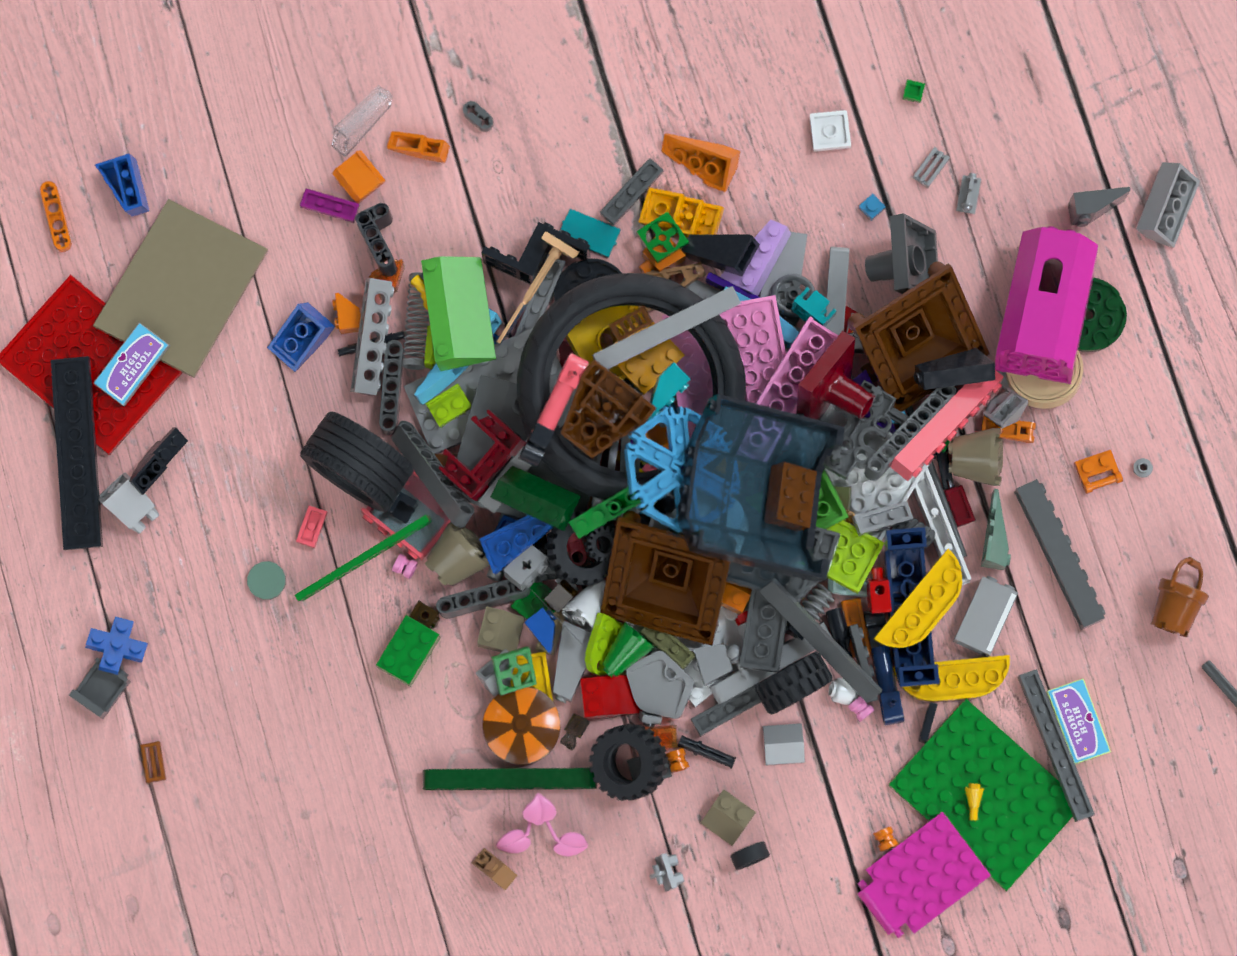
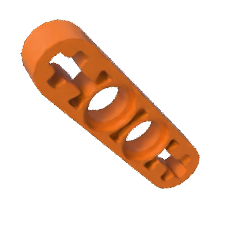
M46 181L41 185L40 192L53 243L58 251L66 252L71 248L72 241L59 190L55 183ZM47 187L54 189L51 191L53 199H50L48 193L45 192ZM53 203L59 205V209L56 212L49 211V206ZM56 221L63 222V227L59 230L53 228ZM60 234H62L64 240L67 241L65 242V246L63 247L60 244H58L61 243L59 236Z

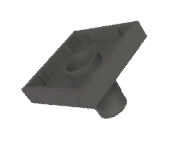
M904 213L890 216L892 250L870 255L865 259V270L870 281L894 279V289L901 294L928 279V268L932 263L938 261L936 230Z

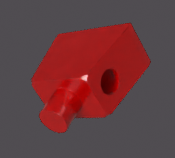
M872 567L871 577L866 578L867 607L871 613L892 612L889 580L883 576V567ZM878 585H881L878 590H875Z

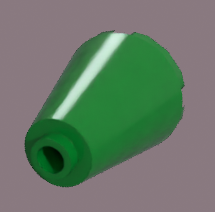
M625 622L603 662V666H605L603 670L611 677L613 675L619 676L652 651L654 646Z

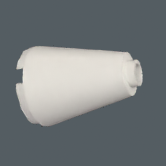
M603 579L599 583L588 585L562 608V615L569 623L573 625L577 623L582 629L592 632L597 613L601 612L606 580Z

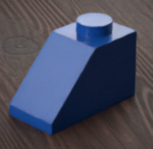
M542 608L526 620L525 624L550 655L553 652L556 627L553 620L556 618L549 609L545 611Z

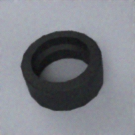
M761 841L731 854L730 857L735 869L740 870L768 858L770 853L765 842Z

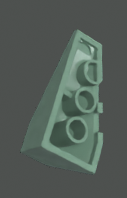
M994 488L991 496L981 567L1004 571L1006 565H1010L1011 554H1008L1009 547L999 490Z

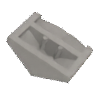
M1009 387L1005 392L997 395L988 403L983 414L999 427L1004 428L1018 422L1028 404V400L1018 395Z

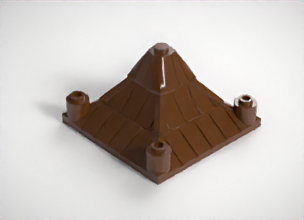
M940 261L932 263L928 268V279L920 282L868 317L861 313H855L848 320V327L857 335L882 390L896 398L894 408L900 412L936 389L924 390L914 381L915 365L977 348L986 356L990 355L953 267L949 263L946 265Z
M630 510L624 512L617 521L600 613L614 619L712 646L719 626L718 619L731 562L689 552L683 535L640 524L641 518L637 512ZM721 538L718 539L716 544L703 541V546L726 551ZM729 538L733 551H735L736 544Z

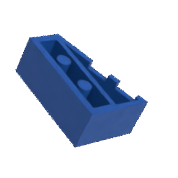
M129 153L95 164V167L99 170L126 213L133 217L150 211L136 158Z

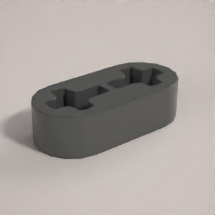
M474 101L464 104V116L479 130L488 132L493 128L492 116ZM468 108H475L477 115L472 112L468 114ZM481 117L484 121L488 119L489 125L484 124L482 126V121L479 118Z

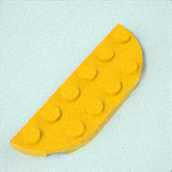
M949 549L943 553L874 637V640L893 648L912 646L922 641L957 600L962 588L961 567L956 556Z
M1010 655L934 662L938 664L940 684L906 686L902 688L914 698L927 702L982 697L993 692L1003 682L1009 670ZM893 666L894 674H895V677H896V679H897L896 672H895V667Z

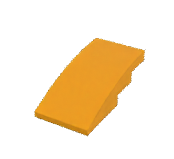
M649 187L638 222L647 225L668 211L687 238L689 235L717 234L724 208L723 206L705 203L700 199L686 197L681 193ZM660 222L658 224L664 231L672 227L668 222Z

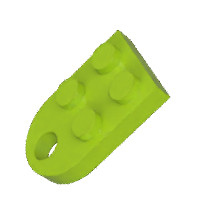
M597 613L585 652L586 667L590 673L596 675L607 674L603 670L605 667L603 662L624 624L603 613Z

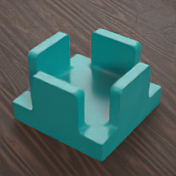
M806 287L793 301L791 311L805 322L809 317H812L814 321L826 327L836 315L837 310L834 308L825 317L824 315L827 312L825 308L829 305L830 301L817 290L807 300H804L810 292V288Z

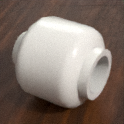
M837 678L830 683L828 695L831 696L833 702L849 705L853 700L857 699L858 693L843 678Z

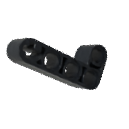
M378 203L359 212L355 220L382 275L391 277L396 274L397 265L380 230L391 225L393 217L387 204Z

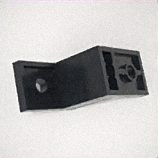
M538 222L519 262L516 257L509 254L505 256L497 248L491 246L490 248L484 246L481 252L484 264L530 285L544 265L547 255H550L548 253L552 248L542 239L545 232L550 233L579 252L577 258L581 260L589 259L591 254L590 245L586 240L582 238L575 239L567 231H558L554 229V226L546 222L543 224Z

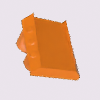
M361 150L356 151L351 157L336 167L332 173L337 179L338 184L358 204L386 181Z

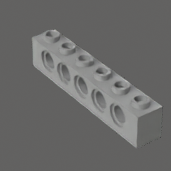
M367 278L365 281L350 392L377 395V392L380 391L381 381L379 380V375L384 367V363L381 360L382 354H385L386 351L384 339L389 330L387 317L391 314L389 302L390 297L392 298L394 294L392 281ZM377 294L382 297V302L379 305L374 300ZM374 313L379 315V322L377 324L372 321ZM371 332H374L377 335V339L374 343L371 342L369 339V335ZM369 351H372L374 353V359L372 361H369L367 359V353ZM366 370H370L372 373L370 380H366L364 377Z

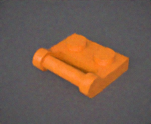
M1111 450L1074 462L1086 494L1093 492L1094 489L1115 482L1117 484L1123 482V477ZM1111 471L1113 474L1091 483L1088 481V478Z

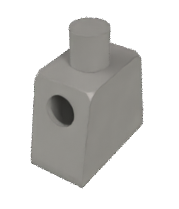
M725 644L693 649L704 687L733 672L731 665L733 660L728 657Z

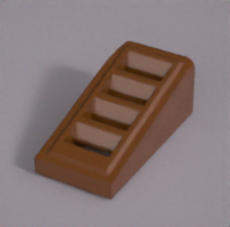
M643 305L612 322L609 326L619 342L651 325L653 321ZM641 312L643 318L646 321L645 323H642L638 316V313ZM634 316L639 326L635 327L630 317ZM627 320L632 330L628 331L623 321ZM617 324H620L625 334L621 335L616 326Z

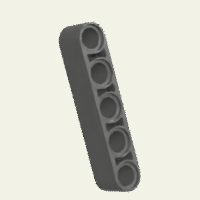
M391 340L386 344L379 424L382 432L387 435L394 433L399 420L404 352L402 344L397 340ZM393 347H398L400 349V351L397 354L390 353V350ZM392 365L398 367V370L394 373L388 371ZM390 384L397 385L394 391H388L387 386ZM389 402L395 404V407L391 410L385 408ZM386 421L394 422L391 428H385L384 423Z
M507 579L442 597L437 601L436 607L443 618L450 619L486 609V606L494 607L526 598L531 592V587L518 591L516 590L517 587ZM502 589L507 590V592H506L505 595H503V596H499V595H498V592H499L500 590H502ZM481 595H488V598L485 601L479 600ZM463 600H470L468 605H460ZM444 605H451L448 611H442Z

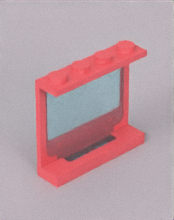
M414 471L401 490L402 493L418 502V506L407 524L390 515L389 510L393 503L385 512H380L369 506L366 509L363 507L361 512L364 515L362 518L369 524L375 523L378 526L377 530L384 536H387V534L391 536L422 516L429 515L432 523L396 544L399 548L404 546L408 550L407 554L414 560L419 558L422 561L451 521Z

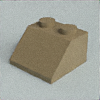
M486 606L477 641L478 647L502 652L505 649L509 652L516 650L525 618L505 610Z
M723 790L701 821V824L733 846L756 812L729 792Z

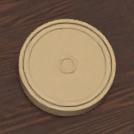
M1078 351L1071 384L1039 379L1034 375L1023 376L1006 373L1007 383L1014 392L1028 400V406L1039 409L1061 406L1072 399L1080 388L1083 378L1082 357Z

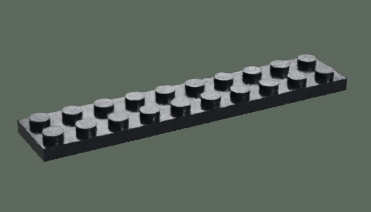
M90 357L51 360L63 550L103 547Z

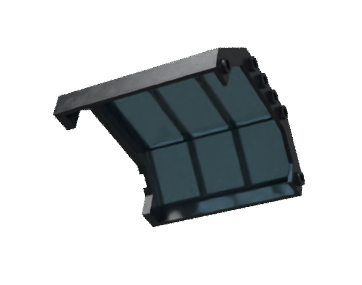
M720 394L709 398L684 451L686 460L682 468L683 483L679 489L681 498L677 506L678 523L689 552L817 583L827 580L829 560L814 558L815 551L813 546L822 472L825 468L823 462L826 456H831L833 450L843 446L845 427ZM786 462L817 471L810 528L797 532L764 522L772 465Z

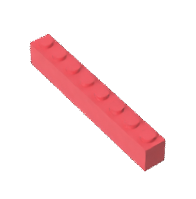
M995 370V380L965 384L894 458L890 467L907 481L913 476L916 478L923 470L921 467L924 464L928 466L934 459L933 455L936 452L939 454L946 446L945 442L947 440L952 441L957 435L956 431L959 428L962 430L969 422L967 419L970 416L974 417L979 412L981 404L985 406L991 399L990 395L992 393L996 394L1003 385L1000 383L1004 376Z

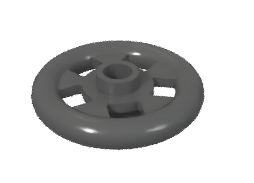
M788 274L779 278L771 290V296H776L778 312L788 317H798L791 309L786 308L787 303L793 305V301L796 298L790 294L794 292L797 296L802 293V290L798 288L800 285H803L805 288L809 287L810 292L805 298L807 300L815 291L812 283L807 278L798 274ZM792 282L794 286L786 288L785 283ZM779 292H784V299H779Z

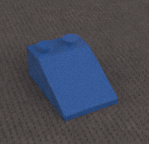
M299 303L267 348L296 372L325 342L335 328V325L310 303Z

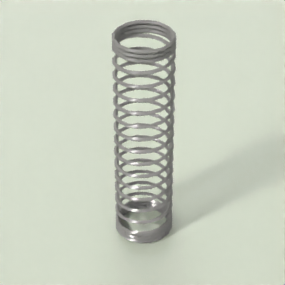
M423 272L409 274V281L411 282L417 275H420L424 280ZM409 283L408 286L410 287V289L408 290L409 295L407 296V298L409 299L407 304L409 306L406 308V310L408 311V313H406V316L408 318L405 320L408 324L405 325V328L407 330L404 332L407 336L404 337V340L406 342L403 343V345L405 346L403 352H405V354H403L404 360L402 361V367L412 370H422L426 368L424 364V359L404 357V355L407 354L417 357H425V353L406 352L405 349L409 348L417 351H425L426 348L422 346L408 347L405 345L408 342L417 345H426V341H409L406 339V337L426 339L427 336L423 334H407V331H412L416 333H427V329H409L407 328V325H412L416 327L429 326V324L423 322L409 323L407 321L408 319L416 321H429V318L427 317L408 316L409 313L424 316L429 315L428 311L408 310V308L410 307L427 310L426 308L415 307H424V305H421L423 304V302L416 301L422 299L409 298V296L411 295L421 297V293L410 292V290L412 289L416 291L418 290L415 287H411ZM413 301L421 304L410 305L409 302Z

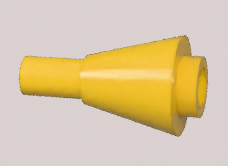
M970 783L969 787H965L970 807V820H978V807L984 788H980V784Z

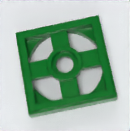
M668 211L636 231V234L657 264L689 244L688 239ZM660 222H668L672 227L664 231L661 230L658 224ZM652 229L655 233V238L647 242V231ZM662 234L665 235L666 240L660 241L659 236ZM678 234V244L676 247H673L670 238ZM660 245L664 246L667 252H657L653 249Z
M528 646L491 657L500 695L537 684L531 652ZM516 656H524L528 663L517 664ZM508 659V669L500 671V663L502 660ZM513 668L518 669V672L515 675L511 673V670ZM529 671L527 678L521 683L520 677L523 673ZM512 678L513 686L504 685L502 679Z

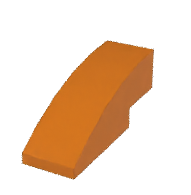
M391 131L387 145L388 150L441 163H446L450 145L445 140Z

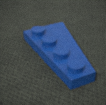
M527 515L480 538L493 574L496 575L549 532L553 526Z

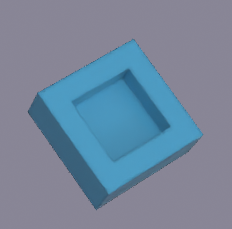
M873 193L859 205V209L871 221L886 207Z

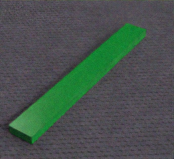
M424 515L295 594L297 601H305L429 525L432 523V519L429 515Z

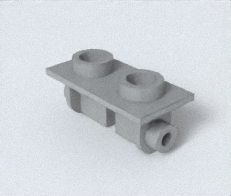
M970 173L969 176H962L956 211L975 214L981 178H977L976 174Z

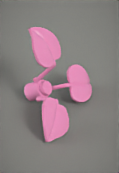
M537 793L523 810V817L528 821L526 832L523 833L518 829L507 832L499 839L496 848L508 853H521L525 851L531 844L530 839L527 837L530 833L531 824L542 825L544 822H546L554 840L557 842L553 847L554 851L561 856L577 855L588 847V843L581 834L576 832L566 833L559 839L549 822L556 816V808L547 798Z

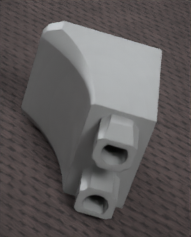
M123 473L100 494L99 501L129 529H133L140 534L146 528L140 520L146 515L153 521L159 516V513L145 493L141 495L129 482L131 477L127 473Z

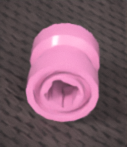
M400 554L393 565L392 571L402 573L405 578L410 579L417 568L418 562L408 560L406 556Z
M861 696L848 706L850 711L856 714L859 722L875 710Z

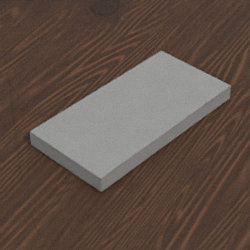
M790 232L791 235L761 289L760 298L771 296L774 283L782 276L788 274L802 276L807 234ZM792 282L785 283L786 288L794 286ZM784 292L778 293L779 299H784ZM794 292L790 294L792 297L797 296V294Z

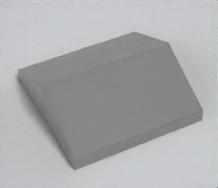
M802 723L763 726L766 765L805 763Z

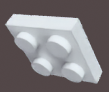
M847 110L812 113L809 115L814 152L851 148Z

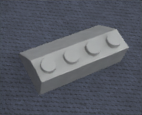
M1162 162L1136 230L1148 239L1174 248L1200 180L1181 163Z

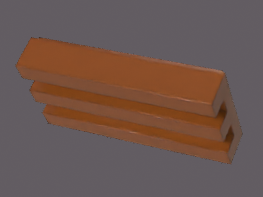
M161 742L141 744L146 783L167 780ZM154 746H156L161 773V776L159 777L157 773V766L153 748ZM148 747L154 778H150L146 748Z

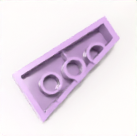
M770 220L755 236L760 245L743 276L724 271L720 277L758 296L791 235L788 227Z

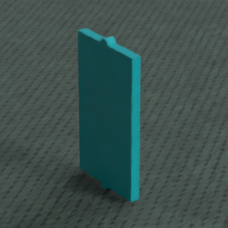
M569 209L560 231H567L575 239L582 238L586 240L590 245L591 251L608 258L613 247L617 245L616 240L621 231L619 228L573 209Z

